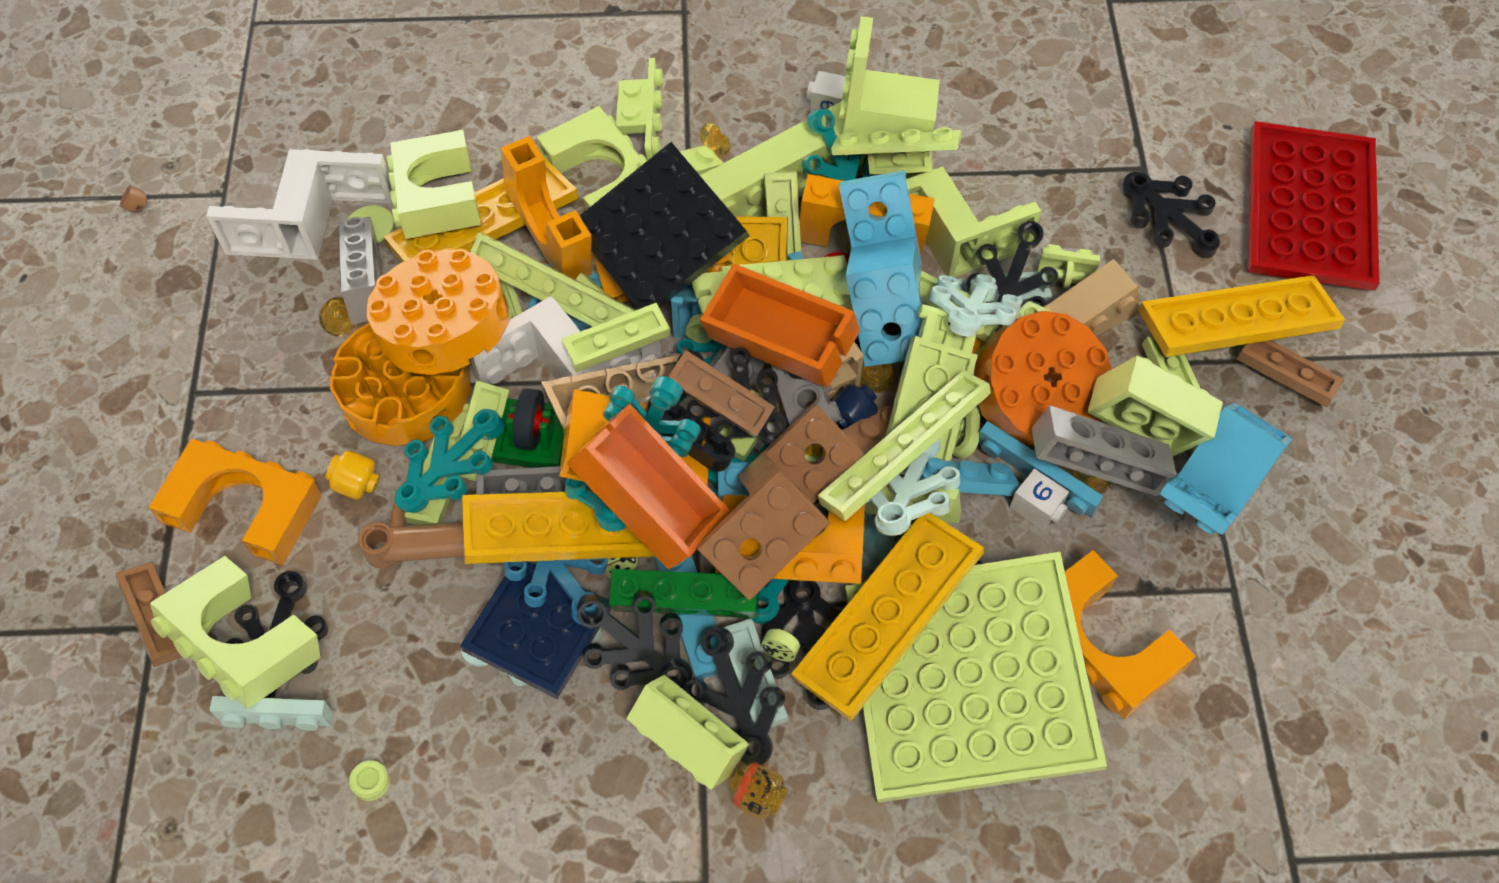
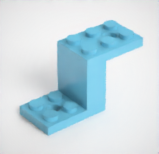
M905 170L842 181L839 184L852 247L846 270V279L852 308L860 328L858 337L861 351L864 355L865 367L905 361L910 339L913 336L918 337L923 319L917 316L919 306L922 304L919 291L922 260ZM874 202H881L887 207V213L876 217L870 213L869 206ZM893 322L900 326L901 332L895 336H890L883 331L882 327L886 323Z
M1236 402L1225 406L1220 413L1215 438L1198 445L1178 476L1168 481L1160 492V495L1166 498L1164 504L1179 514H1183L1186 511L1197 518L1195 524L1207 533L1214 535L1215 532L1223 535L1236 520L1278 458L1288 448L1294 438Z

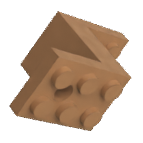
M814 402L738 475L750 494L696 546L697 549L750 601L830 523L814 505V502L825 488L855 464L864 453ZM811 444H820L823 449L821 458L815 462L807 461L805 459L806 448ZM749 538L758 540L760 547L755 555L744 556L740 553V545L744 540Z

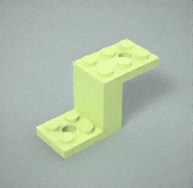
M861 16L859 29H852L849 47L851 49L848 52L846 74L850 75H845L842 99H848V101H841L839 119L845 120L843 133L855 132L858 135H867L876 131L902 133L908 129H918L920 132L934 131L940 80L866 70L873 18ZM919 172V173H905V174H906V177H910V178H911V177H914V176L919 175V174L922 173V172Z
M943 166L932 170V172H922L917 176L907 179L910 194L935 198L925 243L947 276L957 277L985 266L977 259L979 248L984 244L995 246L998 252V261L1015 255L1019 245L1016 241V232L1020 225L1026 221H1035L1037 223L1039 221L1041 209L1036 202H1032L1024 206H1015L1010 211L996 216H988L978 222ZM1026 232L1023 234L1024 240L1028 242L1033 241L1034 237L1031 233ZM982 251L983 258H993L991 251Z

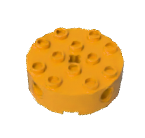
M465 249L423 250L417 256L398 264L387 274L377 279L376 286L368 297L366 318L384 355L391 359L395 366L405 372L434 375L457 371L469 365L470 358L479 355L483 350L488 353L495 347L509 324V305L499 277L488 261L471 252H467Z
M369 323L358 328L339 346L333 359L335 365L332 370V376H330V390L351 429L370 442L391 446L407 445L412 440L425 442L434 436L429 428L431 421L437 416H445L452 423L463 412L464 405L471 392L468 365L457 371L434 375L405 372L395 366L393 361L384 355Z

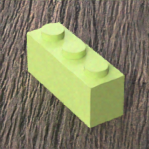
M666 675L645 685L626 718L637 727L639 733L650 738L665 751V754L670 759L680 763L693 774L696 781L706 785L711 790L730 777L749 746L748 742Z

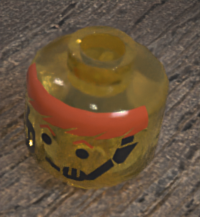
M757 762L748 765L745 771L738 768L729 785V790L734 792V807L759 820L766 819L770 814L776 816L788 792V788L784 786L783 775Z

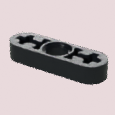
M650 399L645 408L646 413H648L652 405ZM678 403L669 410H665L661 418L663 421L689 419L700 426L701 431L696 441L692 442L693 445L688 453L689 456L706 468L716 472L724 471L730 466L736 450L734 444L728 438ZM658 433V434H660L661 436H668V437H673V435H675V434ZM717 451L721 453L718 456L714 454Z

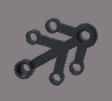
M1131 172L1125 176L1122 187L1126 197L1132 200L1133 212L1130 217V223L1134 227L1145 228L1149 223L1151 213L1145 208L1146 200L1154 206L1155 233L1153 242L1156 246L1161 248L1168 247L1173 240L1174 232L1169 228V219L1194 240L1192 250L1197 256L1210 258L1215 255L1220 245L1218 234L1210 229L1202 230L1181 213L1193 212L1202 216L1210 215L1216 205V201L1212 196L1204 194L1199 196L1197 200L1163 198L1158 194L1174 193L1179 197L1187 196L1191 191L1193 182L1186 176H1178L1174 182L1152 180L1147 174L1142 172ZM1159 235H1164L1167 239L1161 238Z
M1026 221L1018 228L1016 241L1019 245L1007 276H1005L997 259L998 252L995 246L984 244L979 248L977 253L978 261L986 266L990 276L996 280L995 284L999 293L997 302H1001L1003 295L1006 294L1019 297L1039 287L1050 288L1058 280V273L1054 268L1044 267L1038 274L1019 282L1030 250L1037 247L1043 238V229L1035 221ZM1026 232L1031 233L1034 240L1031 242L1024 240L1023 234ZM982 251H991L993 258H983ZM973 273L968 277L966 281L968 292L971 286L970 281L976 279L980 273ZM1050 273L1053 277V281H1044L1042 278V274ZM1034 296L1029 300L1031 302H1039L1042 307L1047 305L1046 300L1041 296Z
M738 347L732 350L729 364L733 368L735 382L750 390L748 365L751 356L747 349ZM692 350L688 351L691 354L698 357L699 359H701L702 361H704V358L700 353ZM737 354L743 355L746 362L738 364L734 361L733 357ZM768 368L761 370L756 378V385L762 390V399L775 406L757 435L766 445L774 442L790 426L787 417L778 412L775 387L778 382V376L774 370ZM765 375L770 376L773 383L765 385L762 383L761 377ZM694 399L687 405L686 410L691 412L690 409L693 406H700L703 409V414L696 416L702 421L705 418L721 417ZM727 420L720 421L715 426L716 431L721 427L728 428L731 435L726 438L730 441L733 439L754 438ZM770 422L778 424L779 431L776 433L770 432L767 424Z
M295 571L281 573L274 582L275 592L280 599L269 631L291 616L295 602L299 601L306 592L305 581ZM298 586L294 592L287 594L290 587ZM243 605L236 610L234 615L235 621L241 628L246 630L251 640H255L265 634L259 623L260 616L253 606ZM252 613L250 620L242 621V617L245 614ZM311 616L304 623L310 629L315 624H322L320 630L314 632L317 634L318 640L324 638L328 633V625L321 616ZM232 638L226 643L241 644L244 642L239 638ZM318 660L300 673L308 674L313 672L318 665ZM277 689L264 698H274Z
M792 580L787 585L785 591L787 603L772 621L765 623L762 629V637L764 639L769 629L784 630L786 625L799 612L801 625L793 636L800 644L799 651L804 646L805 654L807 655L826 631L815 623L813 611L831 622H834L841 611L820 597L821 590L815 581ZM803 591L808 593L809 597L804 600L799 599L797 593ZM771 656L772 665L775 662H781L785 666L782 671H776L771 666L770 669L775 679L784 678L789 672L790 662L781 661ZM806 689L805 698L809 706L816 710H824L830 707L824 701H817L813 697V693Z
M641 591L633 598L634 611L638 614V636L607 612L606 603L600 596L587 595L580 599L577 604L579 622L587 628L602 627L626 646L604 649L598 643L588 644L583 650V660L587 667L597 669L605 664L645 661L652 667V669L631 671L627 665H616L610 672L611 684L614 688L625 690L630 686L646 685L666 675L683 689L685 683L691 680V667L686 660L680 658V634L683 631V624L679 615L667 613L660 620L661 632L666 637L665 657L654 649L653 613L656 609V602L652 593ZM642 600H649L651 602L646 608L638 606ZM590 604H596L598 609L594 612H588L585 610V607ZM669 622H676L678 624L672 630L665 628ZM592 652H598L601 654V656L595 660L588 658V655ZM671 670H679L676 676L667 675ZM621 673L628 675L623 681L615 679Z
M709 628L702 636L701 645L704 652L713 657L727 696L709 688L700 679L687 681L683 690L696 701H702L735 717L740 731L731 729L746 742L754 741L758 747L756 754H752L748 746L740 760L748 766L752 763L761 766L772 755L773 743L768 733L777 710L785 702V694L779 687L764 688L759 696L763 707L754 724L750 710L764 674L772 666L771 657L762 651L752 652L747 657L746 666L749 672L741 689L729 656L734 646L733 635L726 628ZM714 635L719 641L715 649L711 647V638ZM758 656L762 657L764 662L760 670L755 666V659ZM694 684H697L700 689L697 697L692 694ZM771 691L777 696V701L774 705H771L768 701V694Z

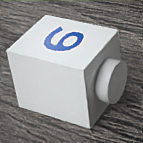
M818 71L815 82L810 81L807 89L806 99L811 100L810 112L816 109H828L845 100L842 99L845 76Z
M1034 469L1015 492L1010 509L1045 531L1052 521L1057 524L1066 513L1068 506L1064 503L1069 491Z

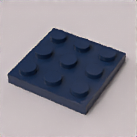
M528 561L526 562V576L522 580L511 581L506 576L503 578L460 647L463 652L558 699L580 663L584 648L591 644L600 627L587 628L573 620L571 616L572 600L551 572H549L546 583L547 594L545 603L540 607L528 606L524 601V589L527 584L531 583L536 566ZM512 566L510 569L513 571H518L522 568L519 566ZM583 588V590H584L585 592H591V591H589V590ZM532 592L529 594L532 597L541 596V594L538 592ZM603 598L607 606V612H610L612 607L609 606V600Z

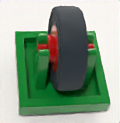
M523 389L518 400L507 398L502 415L505 426L503 432L496 438L492 453L493 463L531 468L560 466L564 433L551 405L544 402L543 392L536 389Z

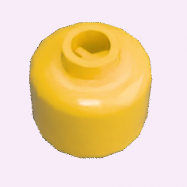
M347 450L341 455H334L328 466L325 479L329 480V487L333 492L353 500H360L366 492L373 494L380 475L375 473L376 463L373 459Z

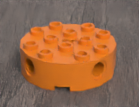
M1040 311L1016 319L1010 326H1002L987 341L984 349L980 351L975 364L974 376L989 383L991 394L979 403V407L987 421L1030 449H1035L1032 427L1049 405L1102 422L1101 419L1087 412L1097 377L1112 370L1107 350L1091 329L1068 314Z

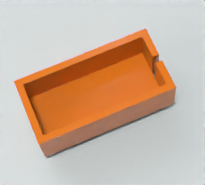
M734 263L700 318L709 339L733 349L738 347L745 348L749 351L750 356L825 388L829 387L842 364L840 355L846 357L860 332L854 311Z
M630 403L610 418L567 462L572 470L668 570L688 559L696 551V546L730 511Z

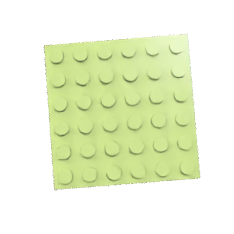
M1061 552L974 565L865 703L863 709L878 803L1106 770L1107 763ZM864 583L845 586L848 603Z

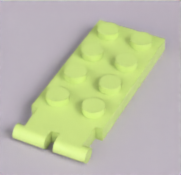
M844 255L739 265L853 311L846 279L848 264ZM722 266L720 272L703 273L692 282L702 315L731 266Z
M925 304L919 306L917 316L923 319L918 337L913 336L910 339L886 436L961 371L965 370L973 375L978 356L972 353L976 335L966 337L952 332L949 329L950 325H948L949 314L944 310ZM982 325L981 329L977 330V335L981 336L983 334L985 325ZM961 420L940 438V450L934 458L951 461ZM906 467L899 475L905 476L908 467Z

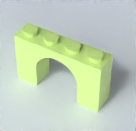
M600 106L537 136L538 147L542 156L560 173L582 162L593 159L611 161L623 170L615 181L583 197L585 211L633 173L638 162L646 160L643 154L638 155L634 150L630 138L626 134L622 135L617 129L614 118L611 115L607 116Z
M463 130L391 143L392 155L387 156L392 188L390 194L394 207L392 213L396 228L402 227L405 239L481 225L472 181L435 188L421 187L425 183L437 178L472 172Z
M224 556L150 602L154 616L151 624L159 636L162 638L168 636L173 641L175 648L185 659L191 657L206 679H215L219 683L224 695L230 701L237 700L248 710L320 659L317 634L294 614L261 637L250 642L227 644L209 637L210 629L218 620L252 598L248 575Z

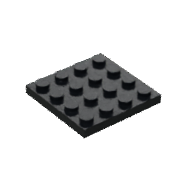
M672 142L667 144L579 215L591 234L592 249L590 250L637 309L657 303L660 309L750 236L747 230Z

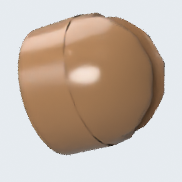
M129 185L121 198L120 207L131 212L142 211L148 202L147 197L142 190Z

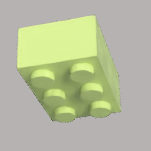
M1137 355L1097 377L1087 413L1112 426L1169 444L1173 457L1215 438L1223 402L1211 396L1206 390L1196 388L1182 380L1180 376L1169 373L1154 365L1151 360Z

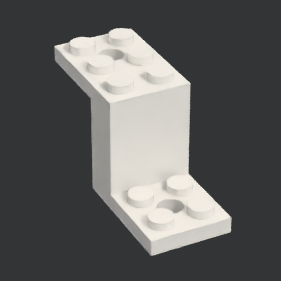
M289 149L273 209L209 206L206 217L226 255L318 260L333 200L392 203L390 194L392 188L383 154Z
M550 296L510 319L499 343L488 353L483 350L479 355L470 358L476 380L488 384H496L502 381L506 375L518 368L528 366L537 357L542 360L555 379L662 358L661 340L575 372L563 347L562 339L576 334L580 330L553 296Z

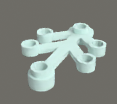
M979 274L976 279L972 280L969 289L970 298H967L956 289L958 280L947 275L939 276L937 286L932 287L929 297L932 303L939 305L949 314V329L958 335L966 337L975 336L977 330L981 329L982 325L1002 324L1010 326L1015 321L1016 314L1019 313L1022 299L1009 294L1003 295L1001 302L983 303L993 301L997 290L995 278L985 274ZM950 299L957 303L960 306V308L956 306L954 303H952Z
M940 438L909 465L903 479L898 474L888 483L896 495L893 502L887 500L882 493V489L868 501L878 511L875 516V525L882 534L889 536L900 535L909 529L911 520L928 513L942 516L949 512V496L940 491L930 494L928 499L908 506L911 499L940 487L945 490H954L960 486V472L957 468L951 466L944 467L939 473L919 481L928 459L934 458L940 450Z

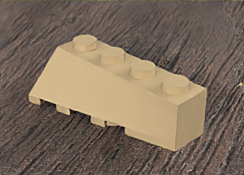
M673 353L663 358L542 381L541 383L563 433H565L567 410L574 389L611 396L614 388L621 385L629 388L635 394V399L638 403L647 404L651 397L649 391L656 378L659 376L668 377L681 354Z

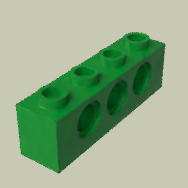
M612 569L609 606L616 612L636 613L633 607L634 596L638 592L648 591L655 598L656 609L654 614L675 613L677 615L758 618L760 591L749 601L723 574ZM642 600L638 606L646 608L651 602L649 600Z

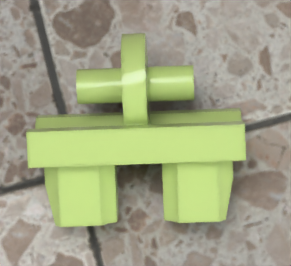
M1049 244L1046 248L1043 247L1037 271L1044 267L1054 268L1058 273L1057 282H1062V288L1069 289L1071 284L1077 285L1097 271L1100 256L1093 255L1091 250L1080 249L1072 252L1063 250L1059 245ZM1046 273L1048 280L1053 281L1052 275Z

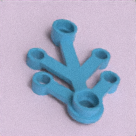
M608 558L537 561L532 581L524 589L525 603L530 607H540L545 603L547 594L546 583L549 572H551L572 600L571 616L573 620L581 624L577 617V604L583 597L595 594L585 592L566 566L585 569L592 574L599 575L606 571ZM600 560L603 563L596 565L593 564L591 561ZM505 562L504 573L509 580L519 581L526 576V562ZM512 566H519L522 569L513 571L510 568ZM532 592H538L541 594V596L532 597L529 594ZM591 604V607H585V610L588 612H594L598 609L596 604Z

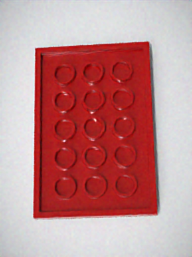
M1254 121L1251 128L1247 272L1290 279L1313 275L1319 283L1371 291L1377 289L1380 284L1376 138Z

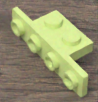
M649 58L648 79L620 80L618 82L616 127L621 134L645 133L647 160L661 150L660 138L656 137V132H661V115L657 113V109H662V93L658 91V87L663 86L662 68H657L655 58Z
M948 127L927 132H920L918 129H908L902 133L876 131L867 135L847 132L836 137L831 147L832 155L867 154L870 174H886L905 170V173L932 172L934 167L932 151L958 149L962 134L961 130H952Z

